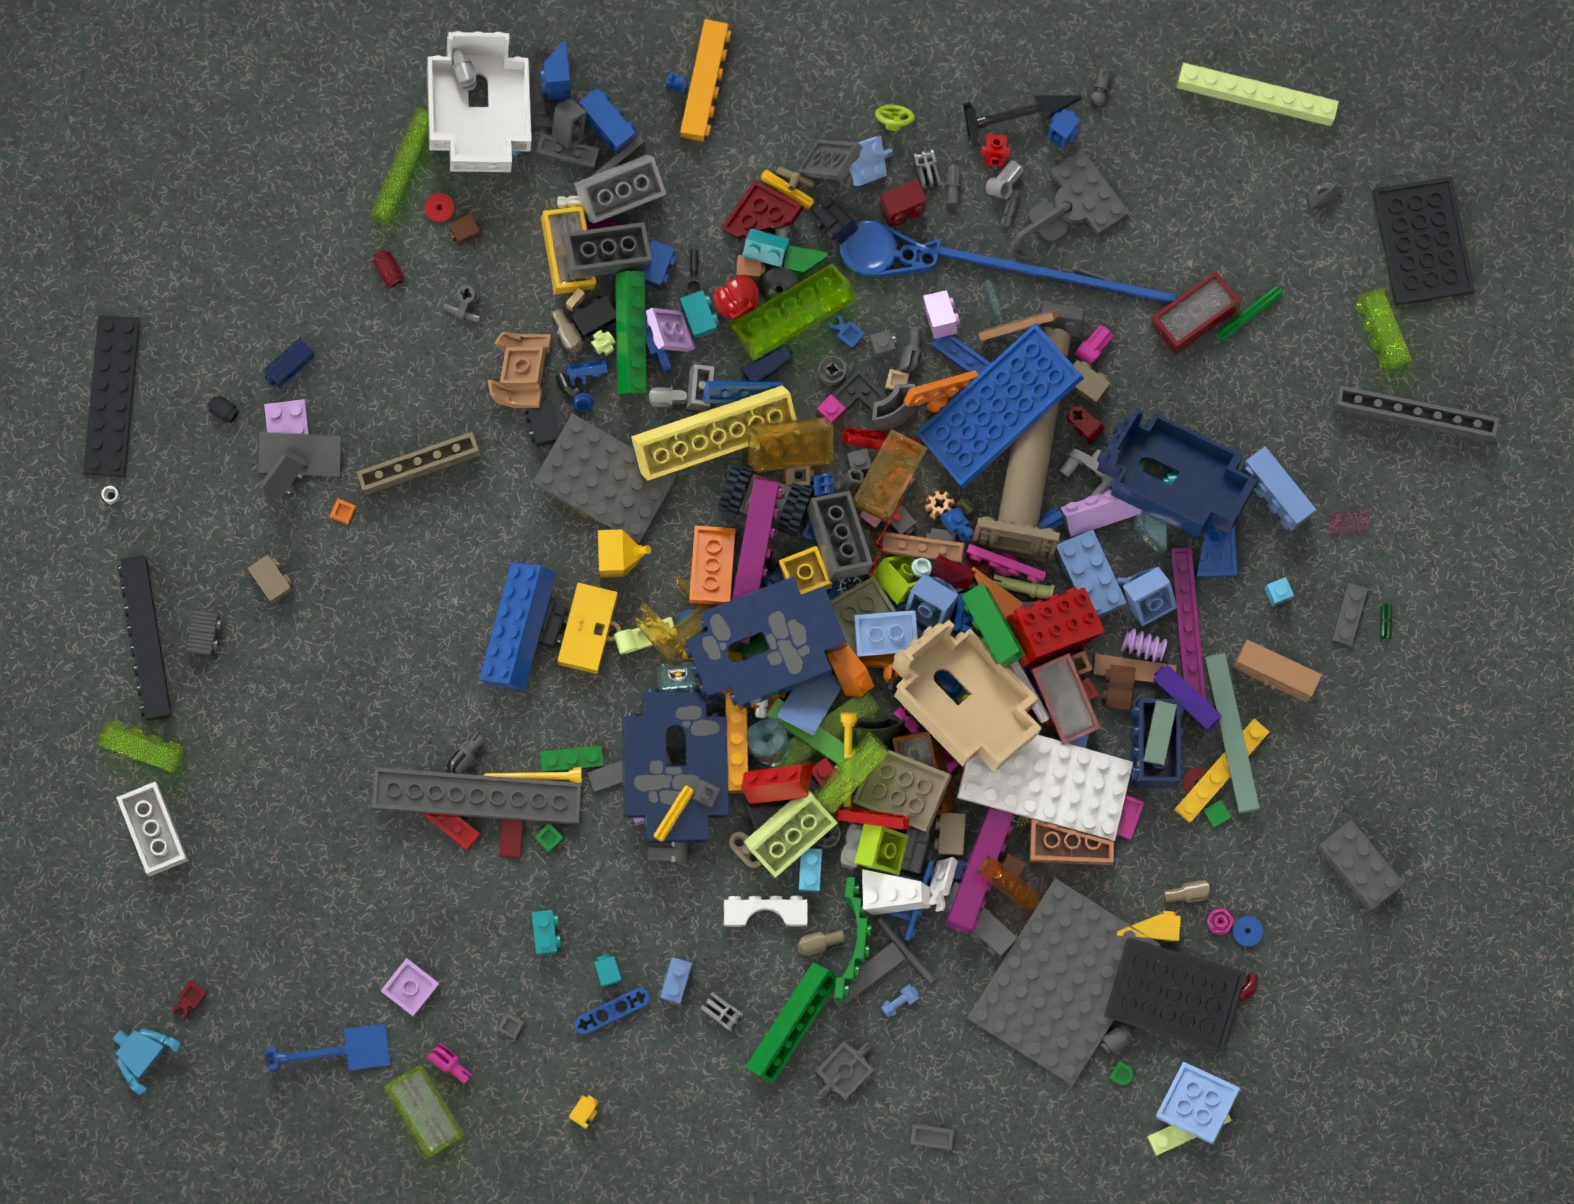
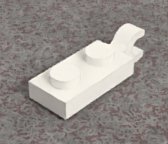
M954 857L937 861L930 884L931 898L929 899V905L936 904L937 912L945 909L944 896L949 895L958 863Z

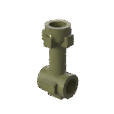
M962 497L955 504V507H959L965 516L974 509L972 503L967 498L964 499ZM943 522L939 524L943 530H948Z

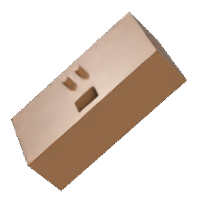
M1246 640L1242 645L1232 667L1263 682L1264 686L1270 685L1271 689L1275 690L1276 688L1304 702H1307L1312 697L1322 674L1250 640Z

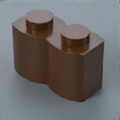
M1111 664L1110 669H1106L1104 681H1108L1107 689H1103L1101 701H1105V707L1130 710L1136 673L1135 667Z

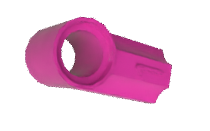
M1100 325L1091 337L1081 344L1074 355L1092 366L1094 360L1098 359L1103 348L1113 338L1112 333L1106 327Z

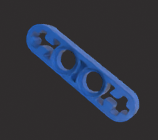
M638 988L579 1016L574 1024L576 1031L583 1035L588 1034L643 1008L649 1002V993L645 989ZM636 993L645 994L644 1003L641 1004L637 1001L633 1003L635 1008L631 1009L630 1002L626 998L631 996V1000L637 997ZM619 1001L626 1002L628 1006L627 1010L623 1013H619L615 1009ZM600 1010H605L609 1014L605 1022L598 1021L596 1017ZM593 1014L594 1021L598 1025L593 1027V1023L587 1025V1030L579 1029L580 1020L583 1019L587 1022L591 1020L589 1015Z

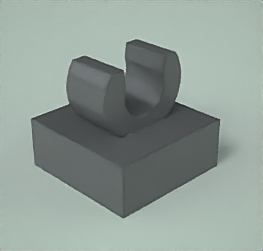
M701 779L692 800L711 808L720 788Z

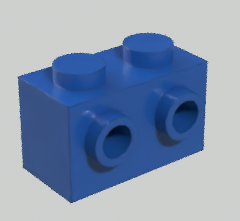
M1064 108L1061 113L1057 112L1053 116L1047 136L1049 140L1064 149L1068 142L1072 144L1075 141L1080 130L1079 116L1072 110L1068 111Z

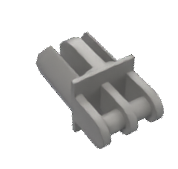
M456 50L453 52L455 64L451 65L456 80L463 89L467 91L473 90L477 85L475 68L470 59L465 60L462 52Z
M933 149L928 153L923 151L919 155L913 154L922 189H926L923 171H925L929 188L934 186L931 169H933L937 186L942 185ZM932 158V161L927 162V159ZM923 160L924 163L919 164L918 161Z
M673 385L671 387H656L650 390L649 400L652 406L671 407L672 409V404H685L687 402V393L683 390H673Z
M712 992L710 996L726 1008L723 1010L716 1003L708 999L706 1003L719 1012L720 1016H717L704 1005L700 1009L731 1032V1027L734 1023H738L737 1019L740 1016L742 1017L743 1014ZM729 1009L735 1012L732 1017L727 1014ZM724 1016L729 1019L727 1024L721 1021Z

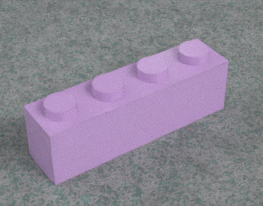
M1112 489L1060 507L1065 521V528L1071 537L1144 513L1145 511L1112 496Z

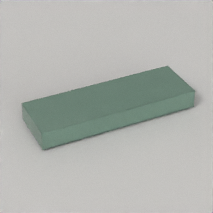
M1156 700L1144 762L1164 766L1176 704Z

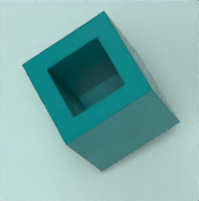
M609 954L597 958L598 961L594 962L602 988L622 981L614 956L610 957Z

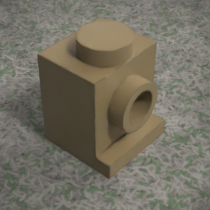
M783 465V484L810 485V481H813L814 473L813 469H810V465ZM795 472H801L802 476L800 479L795 478Z

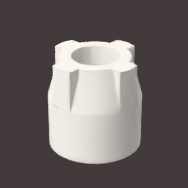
M107 486L102 490V498L108 504L112 505V503L120 499L119 492L115 487ZM114 493L115 497L111 500L108 499V495Z

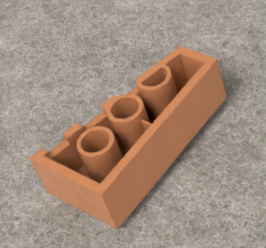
M1032 818L1030 820L1029 862L1112 865L1114 862V842Z

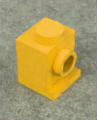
M590 1095L587 1098L582 1096L569 1115V1118L587 1129L589 1125L586 1122L587 1120L591 1122L598 1111L595 1108L599 1101Z

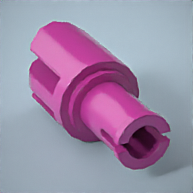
M441 1042L427 1056L445 1074L452 1073L462 1084H465L473 1075L458 1063L459 1057Z

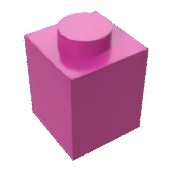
M830 395L817 408L816 414L832 427L845 413L846 408L834 396Z

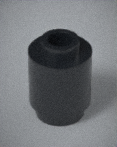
M221 395L214 396L208 403V407H210L209 412L223 422L231 424L239 414L236 405Z

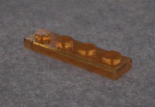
M989 855L986 856L976 872L1030 914H1033L1043 896Z

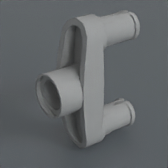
M1073 449L1069 454L1068 460L1059 470L1067 478H1069L1079 464L1095 471V475L1101 478L1102 482L1091 496H1096L1113 489L1110 486L1113 478L1097 471L1099 465L1097 458L1101 452L1098 449L1092 457L1080 450Z

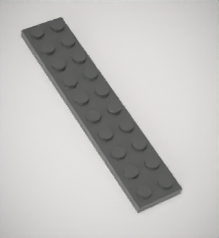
M375 767L372 809L578 825L581 783Z

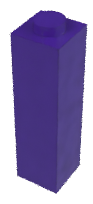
M1169 665L1165 668L1161 666L1154 673V683L1171 699H1180L1183 710L1207 733L1220 721L1222 715Z

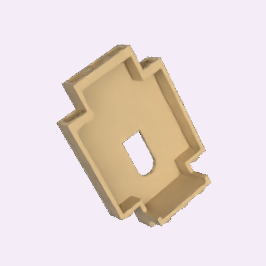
M950 620L944 624L938 623L934 627L929 626L922 633L923 636L920 639L914 638L908 644L909 648L905 651L901 649L893 657L895 660L892 668L903 678L896 686L897 691L894 696L962 766L978 755L995 772L1039 734L1041 727L1027 713L1035 706L1039 698L1008 667L1004 668L1000 664H995L990 655L993 653L991 649L987 648L971 629L965 633L960 632L953 638L950 634L955 625ZM943 670L950 673L970 696L957 705L935 683L934 674L937 671Z

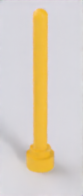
M840 713V722L844 726V777L848 780V783L843 787V806L851 807L853 726L857 722V713Z
M573 768L569 772L485 773L483 775L536 780H569V782L582 784V768Z

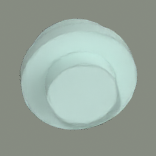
M918 558L912 563L911 570L915 576L921 578L923 574L930 575L932 566L926 558Z

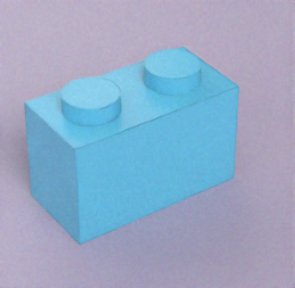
M809 848L800 856L798 892L819 893L822 849Z

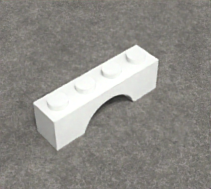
M730 896L728 900H724V927H745L748 919L754 913L761 910H770L777 913L783 919L786 926H807V900H803V896H791L790 900H782V896H770V900H761V896H750L749 900H741L740 896Z

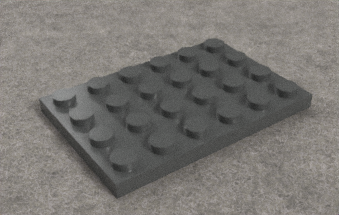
M572 413L532 484L612 530L625 531L639 544L678 474L672 472L647 481L640 472L636 453L632 447Z

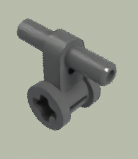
M463 285L457 292L458 299L460 300L459 307L445 303L443 310L456 315L459 319H468L480 323L482 317L469 312L471 303L479 300L480 290L474 285ZM467 291H469V293L472 294L471 297H468V295H466Z

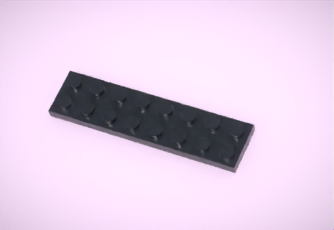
M98 315L84 474L125 477L139 318Z

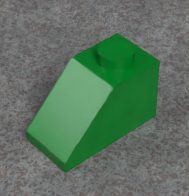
M788 245L784 268L792 270L798 278L799 276H805L827 261L828 252Z

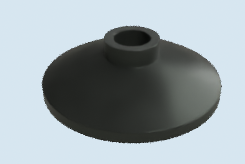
M775 267L763 275L760 282V292L769 304L783 307L796 300L800 292V282L792 270L784 267ZM778 285H781L783 287V291H777L776 287Z

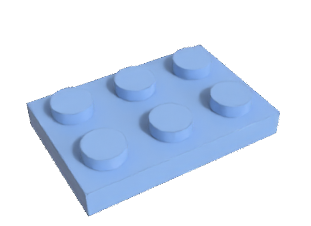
M915 610L853 615L857 656L892 654L899 652L901 649L905 651L909 648L908 644L917 637Z

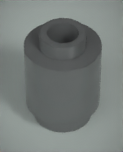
M1123 1025L1120 1027L1116 1026L1102 1038L1103 1043L1101 1046L1107 1054L1112 1053L1115 1055L1130 1043L1129 1040L1132 1039V1036Z

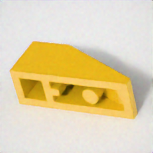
M1163 911V914L1132 925L1138 931L1127 927L1117 931V936H1123L1125 931L1131 930L1135 933V937L1151 938L1156 941L1178 942L1181 916H1175L1176 912Z

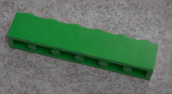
M624 271L615 273L617 395H639L646 393L644 272Z
M814 962L811 964L746 1065L747 1069L773 1085L833 992L837 976Z

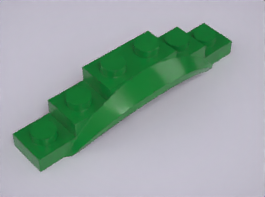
M847 877L845 899L857 918V942L853 958L842 978L836 977L834 998L837 1003H845V998L849 997L850 985H847V983L855 984L856 977L859 978L861 964H866V958L870 957V945L867 944L868 938L872 937V925L869 924L868 919L863 918L866 916V911L863 909L862 899L856 898L860 895V884H857L855 877Z

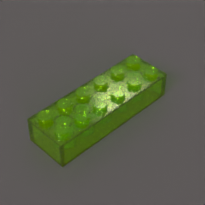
M832 263L729 325L737 342L754 361L781 346V344L791 338L798 336L808 328L815 326L818 322L830 317L840 309L850 305L857 298L850 282Z

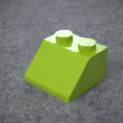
M896 555L884 558L873 575L881 588L897 604L908 601L911 589L920 579L911 570L912 563L915 560L912 557Z

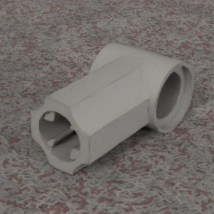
M1010 160L997 178L992 177L988 180L986 192L989 195L1003 199L1010 197L1012 185L1024 171L1022 166L1017 164L1016 161Z

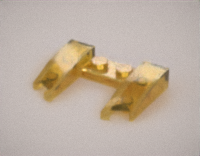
M680 575L675 576L674 581L689 598L691 579L681 580ZM642 603L640 609L644 613L641 620L635 619V624L664 658L670 662L684 650V646L687 645L686 639L697 636L703 631L700 619H703L701 612L718 605L694 603L697 608L670 629L645 603Z

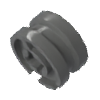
M827 356L820 362L818 377L825 385L836 386L845 378L846 365L840 357ZM830 368H834L836 370L833 373V375H830Z
M836 824L828 831L830 832V837L824 838L822 836L815 843L816 846L821 849L835 847L841 837L840 827Z

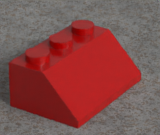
M813 763L755 769L744 772L741 789L749 804L808 797Z

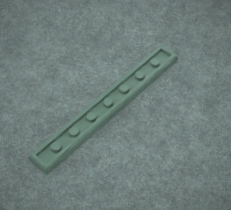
M1223 653L1205 657L1215 707L1222 715L1219 726L1238 812L1241 814L1257 811L1260 808L1226 655Z

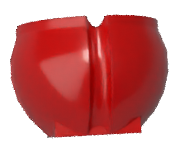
M745 274L726 282V287H719L712 295L716 309L727 318L742 320L760 307L758 305V288L755 282Z

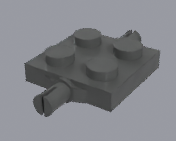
M843 1041L815 1071L826 1084L817 1094L820 1096L826 1090L821 1096L824 1099L831 1091H834L846 1100L874 1071L864 1058L872 1047L868 1046V1043L865 1042L857 1051Z

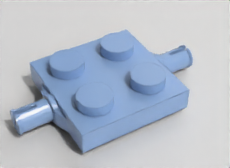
M879 136L858 142L863 149L860 152L859 158L849 168L854 185L860 186L887 176L885 158L893 156V153H891L893 152L892 149L889 148L883 151L882 139Z

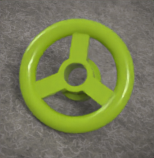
M884 105L875 111V117L880 122L886 124L885 127L891 131H898L901 129V126L909 125L915 119L911 110L898 105ZM906 115L909 117L906 120H902V118Z

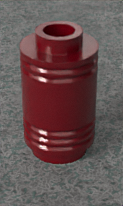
M381 250L374 255L375 258L372 262L386 286L389 285L390 288L396 286L395 283L400 284L404 281V275L390 251L385 252V250Z

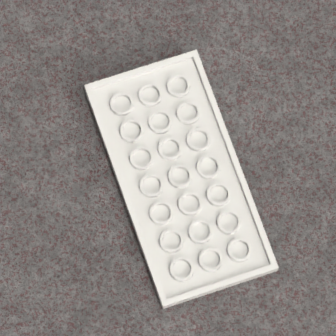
M1037 735V737L995 772L976 755L964 766L957 798L1113 842L1116 838L1133 762L1069 743L1062 744L1061 741Z

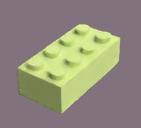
M809 790L808 797L789 801L744 842L749 850L776 878L832 829L837 822Z

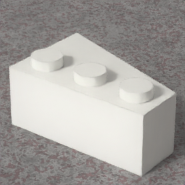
M862 869L863 909L870 914L877 915L931 908L929 905L930 887L924 883Z

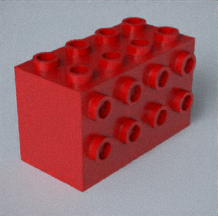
M1076 587L1065 591V594L1061 596L1057 593L1050 596L1045 602L1041 599L1032 603L1031 607L1028 608L1022 606L1014 610L1015 613L1006 617L1010 628L1025 653V656L1018 660L1022 669L1066 650L1068 652L1089 644L1105 632L1085 587L1078 590Z

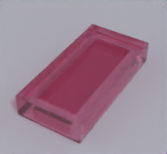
M1368 510L1327 514L1329 534L1370 530Z

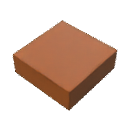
M337 498L329 517L349 525L357 506Z

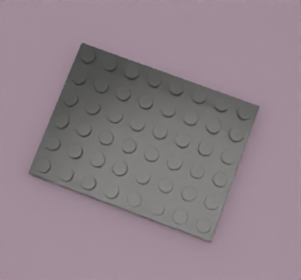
M1055 878L967 1019L1073 1086L1113 1022V1019L1106 1018L1104 1015L1127 937L1160 946V944L1151 938L1135 937V933L1131 930L1125 931L1123 936H1117V931L1127 927L1138 930Z

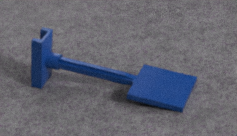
M385 1024L343 1029L345 1046L288 1054L285 1052L277 1053L275 1047L267 1048L265 1056H272V1058H268V1063L272 1062L273 1064L268 1066L267 1073L276 1072L279 1065H286L287 1062L347 1055L349 1071L391 1065Z

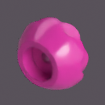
M1225 909L1213 910L1207 919L1208 927L1215 934L1228 933L1234 922L1233 917Z

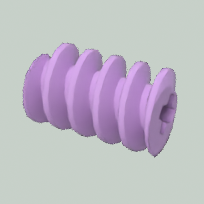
M1133 628L1130 633L1127 631L1121 651L1124 652L1128 647L1129 654L1137 650V657L1145 653L1146 660L1152 655V662L1160 658L1161 663L1167 646V639L1159 643V637L1156 636L1152 641L1151 634L1144 638L1143 631L1136 635V629Z

